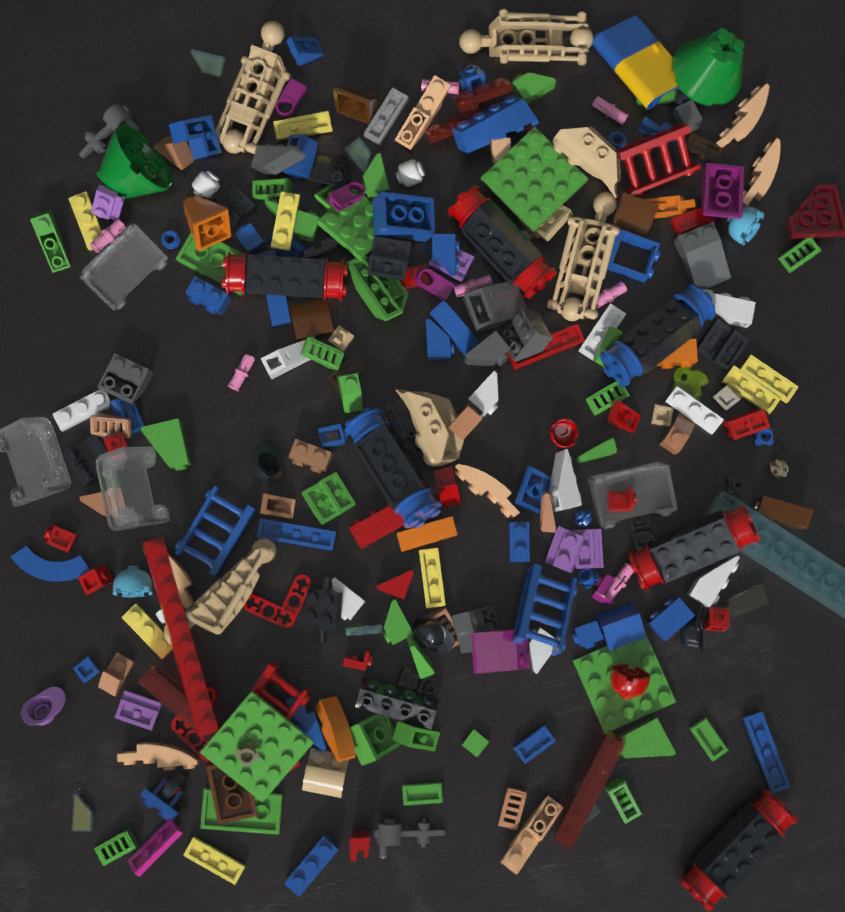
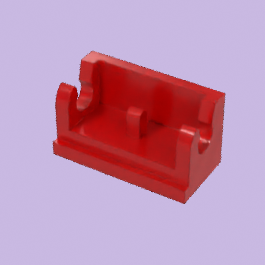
M760 408L723 420V425L729 430L727 435L733 438V440L770 428L765 409Z
M372 830L351 832L350 861H356L358 850H364V858H367Z

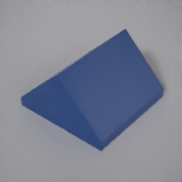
M528 466L513 505L540 514L542 491L547 490L549 492L551 477Z
M631 602L595 615L609 651L646 638L640 613Z

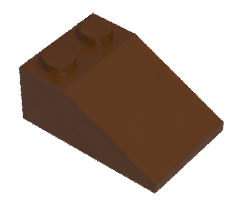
M341 85L334 87L336 111L370 124L379 107V98L373 93L361 92L354 86Z
M209 760L206 769L218 825L258 816L255 796Z

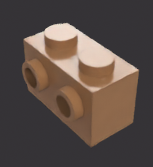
M295 439L289 454L293 464L303 467V464L308 465L310 470L321 473V471L327 472L333 456L330 451Z

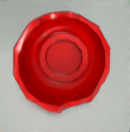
M569 418L555 420L549 430L551 441L561 448L573 446L579 434L576 424Z

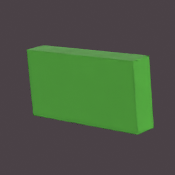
M703 717L689 727L711 761L716 760L729 751L706 717Z
M441 782L402 784L403 805L443 803Z

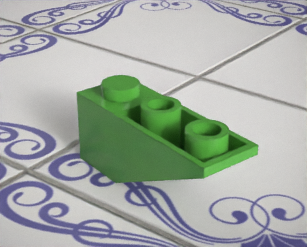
M266 200L267 208L276 216L279 201ZM298 208L293 235L296 238L314 243L320 227L317 224L320 219L318 214L312 211H307L306 213Z
M48 210L33 215L30 221L52 273L71 267L52 211Z

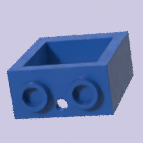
M620 229L619 235L614 240L607 270L645 283L647 278L651 279L655 268L652 265L660 256L661 251L658 250L660 243ZM620 241L651 251L643 274L613 263Z

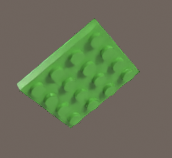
M535 127L481 177V181L533 232L588 181V178L575 165H571L567 161L568 158L562 153L559 154L552 147L553 144Z
M647 635L645 639L609 651L606 645L572 660L604 733L676 703ZM628 664V669L635 670V667H640L649 672L650 683L643 695L631 700L621 698L620 694L613 690L610 683L612 666Z
M252 690L203 747L200 753L263 802L314 743V739ZM251 742L255 751L260 753L259 759L254 760L249 766H244L240 762L239 757L235 755V752L238 748L244 747L245 743Z

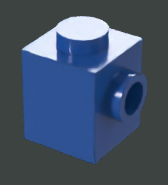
M251 223L241 226L237 230L238 232L235 233L237 239L249 255H254L266 247Z
M597 620L574 627V632L571 633L574 643L579 644L580 647L585 646V649L596 646L597 641L604 639Z

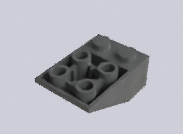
M508 282L482 287L463 295V301L476 334L511 322L521 308L527 309L519 286L510 285Z

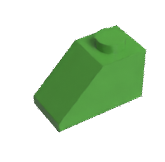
M528 72L525 75L520 74L514 78L511 90L516 97L524 99L528 105L553 90L556 80L551 77Z
M380 153L376 154L363 175L364 183L361 184L365 188V194H367L368 199H374L381 192L390 193Z
M358 373L337 376L344 414L363 410Z
M396 599L391 603L384 625L385 632H383L387 643L392 642L393 645L414 634Z
M398 721L392 740L408 747L435 751L440 732Z

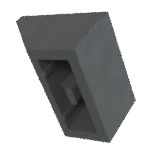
M525 308L519 310L501 334L502 339L510 347V354L514 361H519L542 352L553 338L540 314Z
M114 353L97 388L133 404L146 390L154 373Z
M494 605L452 615L461 654L472 652L471 633L500 630Z

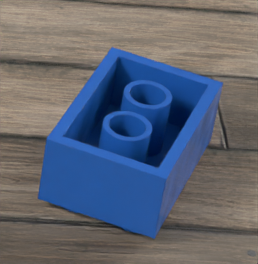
M389 192L379 193L373 199L374 236L426 242L432 237V234H435L434 198Z

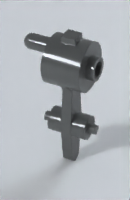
M121 104L110 106L103 116V120L107 125L97 135L93 131L85 133V140L88 144L79 155L85 159L94 150L97 153H104L106 151V144L103 141L120 125H127L139 131V127L133 122L134 118L130 115L132 112Z
M385 818L384 821L378 822L377 829H374V838H377L381 859L387 857V846L402 844V837H417V843L421 844V847H426V844L430 843V836H445V829H430V822H426V818H421V822H418V829L402 830V823L397 822L394 818Z

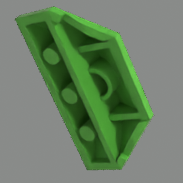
M364 256L361 260L355 258L347 262L357 292L376 318L387 321L403 313L409 293L399 279L367 274L368 256Z

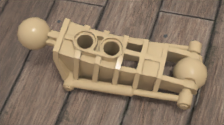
M501 9L499 16L489 25V35H480L476 30L469 29L461 34L459 44L464 52L470 54L476 53L481 47H489V57H500L502 64H506L509 61L549 62L550 60L577 61V64L585 65L587 63V54L585 53L589 52L594 37L589 29V25L585 24L586 13L584 12L577 13V16L549 15L547 13H516ZM509 20H518V22H509ZM551 20H560V23L551 22ZM564 20L577 21L578 24H565ZM535 31H545V38H536ZM562 31H573L570 36L573 47L563 46ZM509 36L512 38L513 43L507 45L503 42V38ZM528 36L531 39V43L524 44L521 38ZM536 43H545V45H536ZM579 53L577 56H564L565 54ZM551 54H559L560 56H551Z
M269 21L262 26L261 37L264 41L262 47L259 48L251 45L249 57H242L241 62L243 65L215 129L219 143L229 153H245L247 150V152L255 154L257 142L267 119L272 114L285 81H288L291 77L290 73L286 72L281 57L272 53L274 45L282 42L285 33L283 26L277 21ZM262 65L264 67L263 72L257 74L258 66ZM256 83L257 89L254 92H250L251 85ZM251 97L258 99L254 109L248 107ZM263 118L260 126L258 127L260 119ZM224 121H225V124H224V127H223V130H222V133H221L220 130H221V128H222V126H223V123H224ZM236 121L247 125L245 135L239 130H231L233 122ZM256 130L257 133H256V135H255V137H254L253 142H252V143H249V142H250V139H251V137H252L253 131Z
M602 192L595 197L593 208L597 213L594 220L581 217H570L568 219L570 226L559 266L560 271L553 299L547 302V308L558 309V313L568 321L584 319L585 316L594 320L598 317V311L595 308L602 281L605 279L615 237L620 233L619 227L605 223L607 216L612 214L617 207L616 198L609 192ZM594 236L599 237L595 242L590 241V238ZM587 254H593L591 259L584 258ZM577 265L584 267L582 276L575 274ZM588 269H591L589 277H586ZM565 273V281H562L563 275ZM561 287L563 289V293L560 302H558L557 298ZM569 292L585 296L583 303L577 298H568ZM593 297L591 309H588L590 299Z
M262 538L255 541L251 552L244 558L242 557L230 571L206 590L193 603V607L185 611L189 629L197 624L215 634L223 632L226 626L242 609L252 593L260 576L257 569L263 563H268L275 557L276 546L270 539ZM166 627L164 630V638L169 644H171Z

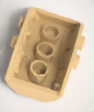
M593 127L560 129L552 140L554 144L552 147L559 154L564 153L571 165H578L592 176L603 180L616 198L618 196L617 183L621 179L620 159L617 158V153L614 151L616 148Z
M397 389L396 392L410 411L411 419L417 432L415 434V443L421 448L425 463L432 467H439L459 459L464 439L461 440L448 428L457 416L450 400L428 392Z

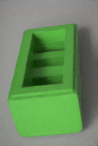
M288 178L253 180L252 199L280 200L283 186L284 192L292 193L293 183ZM260 185H263L262 194H260ZM268 185L270 186V194H267ZM275 186H278L277 193H275Z
M805 238L778 259L786 270L791 273L820 253L821 249L813 238ZM808 244L813 252L810 253L804 245ZM802 248L807 256L804 258L798 249ZM795 252L800 258L799 262L793 257L792 253ZM789 257L795 265L791 267L785 258Z
M609 327L593 361L605 367L600 359V353L603 350L608 351L612 348L613 343L625 333L616 328Z
M307 337L300 355L329 369L338 370L344 352ZM312 344H314L312 354H309ZM319 348H321V351H320V353H319V356L316 357V356H317V353H318V351H319ZM328 351V354H327L326 359L323 360L324 357H325L326 352Z
M616 381L585 400L594 416L612 407L614 401L621 402L628 398L629 393L624 386L622 387ZM615 387H617V389L619 390L621 394L620 397L616 393L614 389ZM608 391L611 392L615 400H611L607 393ZM602 394L608 403L606 405L600 397ZM593 399H597L598 403L601 406L600 409L597 408Z
M609 438L581 454L577 458V462L582 463L614 455L617 452L614 438Z
M411 636L407 637L420 678L435 674L431 661Z
M618 777L604 786L625 824L642 815L622 777ZM626 793V795H624L623 797L616 799L620 795ZM628 800L630 801L629 803L625 804L624 806H622V807L620 806V805H622L623 803L627 802ZM632 807L634 808V810L628 812L627 814H624V812Z
M129 828L94 849L102 865L105 866L137 848L139 844ZM122 837L125 838L129 847L126 848L121 839ZM115 841H118L122 851H119ZM108 845H112L116 853L115 855L112 854ZM102 848H105L110 858H105L101 850Z

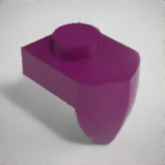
M608 574L600 575L594 584L597 587L591 597L601 603L614 605L615 603L603 595L614 578Z

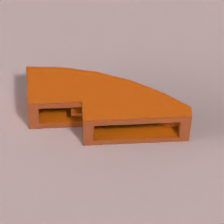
M452 516L424 524L417 529L411 528L396 533L402 552L458 535Z
M337 696L319 700L315 711L323 724L321 731L338 762L355 758L356 753L351 731Z

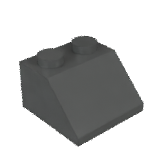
M495 331L465 355L464 362L467 365L492 368L498 365L500 367L508 360L510 347Z

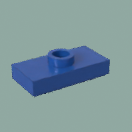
M543 724L513 748L524 764H526L556 742V739L546 725Z

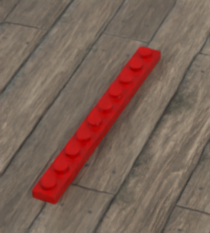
M162 537L142 543L197 735L202 737L218 731V726L164 539Z

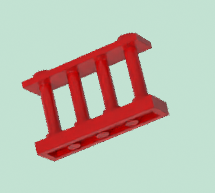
M681 123L614 150L617 153V158L625 161L632 184V187L625 189L627 194L635 197L644 194L643 191L683 175H692L695 173V170L701 168L699 164L690 162L684 138L686 134L691 133L690 125ZM674 139L677 140L683 166L677 169H673L667 147L668 142ZM656 146L660 147L666 173L657 177L650 155L651 148ZM639 153L643 155L649 180L642 183L638 181L633 163L634 155Z
M272 662L266 667L252 690L287 715L286 718L291 721L301 705L305 706L311 698L309 693L312 689L308 687L303 692L299 691L279 676L277 671L280 665ZM270 682H275L298 699L292 708L268 692L266 687Z

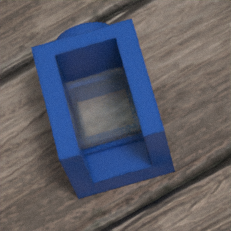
M341 424L318 429V437L322 449L344 445L345 440L348 439L345 428H342Z

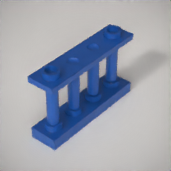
M216 486L213 489L210 488L206 493L204 505L184 539L181 538L176 544L175 549L177 551L175 554L182 556L185 551L209 565V573L218 577L257 510L249 505L246 508H241L218 495L221 489ZM215 501L238 514L240 518L238 523L232 525L209 512L208 510L212 503ZM205 518L228 531L230 536L227 542H222L199 529L198 527ZM196 535L219 548L220 554L217 559L215 557L211 558L190 546L189 543L193 536Z
M534 564L527 569L512 642L519 644L530 638L553 646L551 655L556 656L563 652L566 647L567 641L565 636L572 602L578 590V586H576L577 578H572L565 584L542 576V566ZM541 583L564 591L562 602L538 594V584ZM537 601L560 609L559 619L557 620L534 612V603ZM535 620L556 627L555 638L531 631L529 628L530 621Z

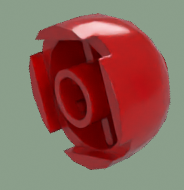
M628 664L613 665L610 672V683L613 690L626 700L643 695L650 683V673L640 667H635V670L628 669Z

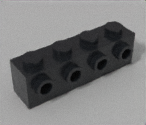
M364 677L355 707L431 729L439 699Z

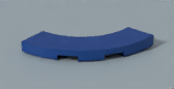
M25 546L10 556L26 573L47 581L74 580L91 570L82 555L64 562H52L41 558L29 546Z

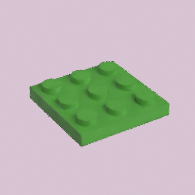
M355 189L350 191L354 195H361L360 192ZM365 196L362 201L340 212H337L332 207L318 220L317 224L358 260H361L372 250L374 238L373 203Z

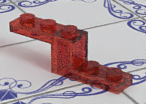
M498 78L491 84L477 86L475 90L460 92L458 96L453 97L459 118H452L442 125L429 127L428 130H425L428 141L434 143L453 136L452 128L458 126L459 122L469 120L474 114L480 112L478 103L513 91L511 83L506 78Z

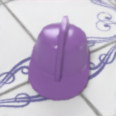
M50 687L26 701L21 710L23 721L29 725L49 724L65 704L66 697L64 691L58 687Z

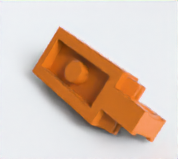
M680 195L643 199L659 205L654 219L678 216L695 208V199L684 200V197H680Z

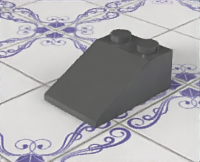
M713 222L679 235L676 238L674 244L692 284H695L700 289H707L731 279L722 242Z

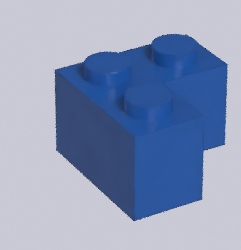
M212 115L169 124L173 143L188 141L193 160L221 153Z

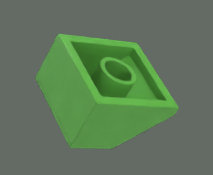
M375 713L349 727L355 753L361 765L373 762L401 745L392 740L395 729L387 716Z

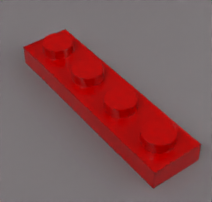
M576 324L551 334L553 338L542 352L525 359L514 361L509 352L508 355L514 370L584 343L585 339L579 325Z

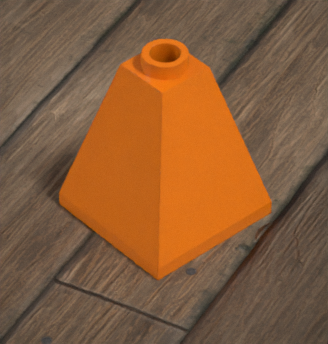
M197 195L188 197L183 201L185 215L198 252L231 237L229 213L226 207Z

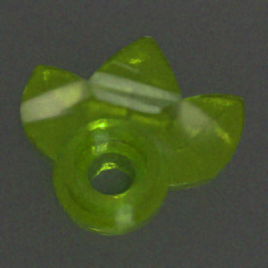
M681 367L674 373L675 382L671 391L678 386L699 401L701 397L700 386L706 385L709 381L702 372L698 370L691 371L686 367ZM682 374L687 375L685 380H681Z

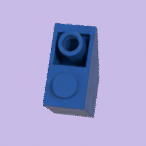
M432 234V258L451 276H455V270H459V259H455V252H459V240H455V234Z

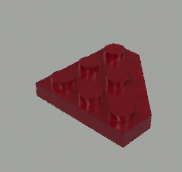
M836 184L818 185L789 218L787 225L790 239L845 236V217Z

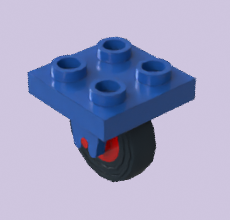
M178 771L171 779L167 780L164 778L154 792L149 788H145L140 794L143 797L142 802L150 808L154 806L158 808V814L164 819H175L180 811L174 805L184 793L181 790V786L186 780V776Z

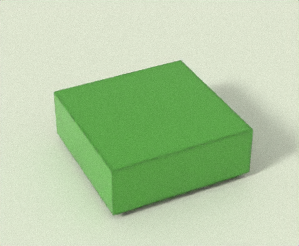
M473 729L462 743V746L478 757L489 741Z

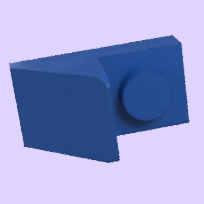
M290 37L286 41L298 66L324 55L317 38Z

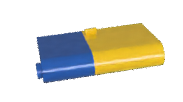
M637 15L593 36V47L647 110L653 108L663 95L678 88L675 82L674 71L671 68L673 57Z

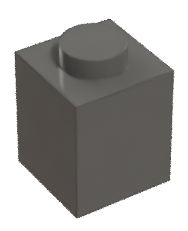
M693 100L676 107L672 114L677 125L681 123L690 125L691 132L699 128V124L703 119Z

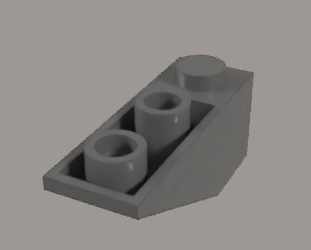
M266 144L265 146L257 145L251 167L264 174L277 175L306 158L307 154L301 152L300 148L295 145H289V147L281 144L277 146L272 144Z

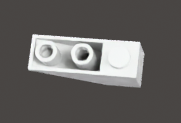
M702 289L712 296L715 314L727 324L744 328L752 324L756 302L750 301L746 297H739L738 299L732 297L731 294L721 293L719 295L713 293L712 290Z
M306 340L281 348L261 358L271 379L311 360L300 355ZM312 344L309 354H312L314 344Z
M568 449L555 454L548 492L553 512L582 505L581 494L578 491L576 475L572 468V459Z
M732 556L697 577L686 595L705 607L714 606L720 597L718 593L721 588L724 589L729 582L728 576L737 569L739 565L737 561L740 557Z

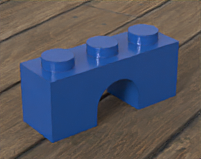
M325 832L304 860L286 878L284 884L300 897L336 854L340 845Z

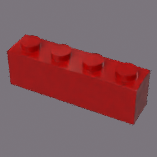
M386 503V508L381 511L375 509L368 514L370 517L365 520L359 518L351 523L352 527L349 529L360 549L403 526L404 520L401 515L396 514L389 503Z

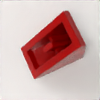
M410 570L378 585L377 588L380 591L404 599L414 573Z

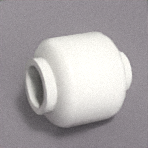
M411 159L398 166L396 176L400 184L403 183L406 187H411L422 182L425 172L420 161L417 162Z
M209 170L206 172L201 171L192 182V186L195 189L193 193L202 198H211L214 192H217L220 188L218 182L220 179Z

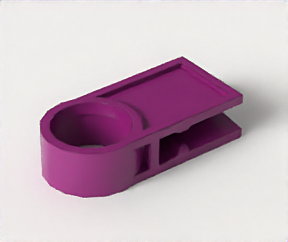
M290 79L276 103V110L279 116L289 118L294 114L307 91L305 85ZM287 102L292 105L290 112L282 113L279 111V106L282 103Z
M351 182L329 193L330 197L327 200L337 212H340L362 201L365 188L361 183ZM355 189L359 191L361 195H354L350 192V190Z
M422 269L415 276V281L419 287L441 300H447L455 285L430 269ZM424 271L428 272L431 276V281L427 286L423 285L420 280V276Z

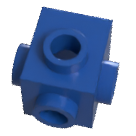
M477 65L467 66L464 70L460 71V86L470 96L487 90L485 82L487 81L486 73Z

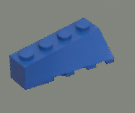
M510 95L505 97L504 101L489 106V109L474 114L471 119L459 122L458 126L452 128L458 149L469 153L490 144L491 139H503L508 132L515 130L520 132L524 130L523 126L530 123L534 126L539 124L524 99Z

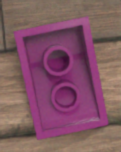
M706 163L701 177L703 215L734 219L742 218L743 166Z
M514 629L471 633L474 674L530 668L529 638L519 644L512 642Z

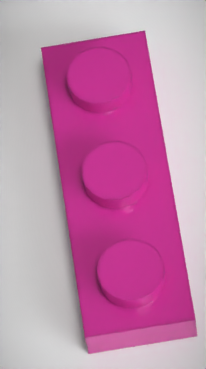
M170 818L128 860L135 875L140 877L183 834L175 820Z

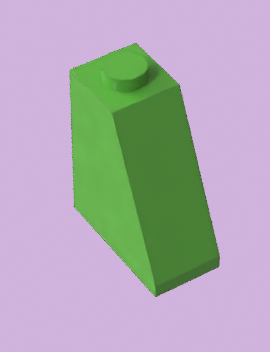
M180 419L141 427L142 433L169 468L183 471L187 469V466L192 465L183 424Z
M654 716L613 738L615 743L612 745L618 755L621 754L624 758L673 756L676 754L658 718Z

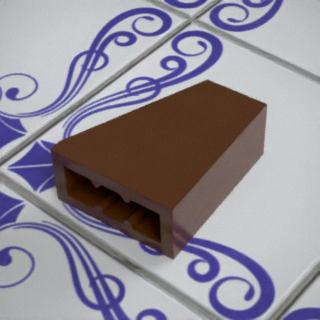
M767 496L755 499L752 506L754 516L795 531L808 529L814 511Z

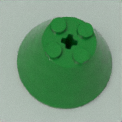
M721 28L716 32L690 40L681 45L674 54L671 65L676 77L675 82L679 89L693 101L707 106L720 103L723 105L731 101L737 95L742 85L744 42L726 29Z
M120 125L114 130L101 166L96 172L104 187L117 192V195L120 197L125 196V199L168 190L169 186L172 185V175L162 155L157 151L154 152L148 145L150 141L140 132L127 125Z

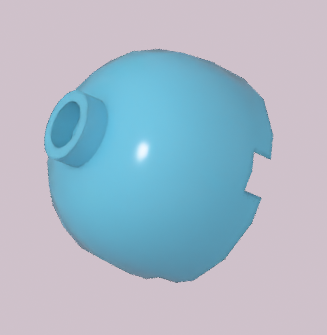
M751 206L742 207L741 219L728 218V231L731 238L744 246V241L749 242L761 225L758 221L760 218H764V213Z
M127 566V570L119 572L114 579L113 595L117 596V592L122 593V597H143L145 592H149V595H152V579L147 572L139 570V566Z

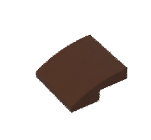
M623 192L611 224L619 227L621 230L646 238L659 205Z
M323 297L289 305L297 340L334 332L327 299L323 300Z

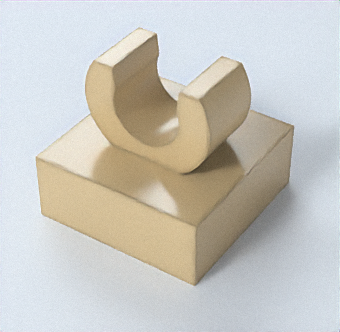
M338 326L328 339V342L344 352L355 337L341 326Z

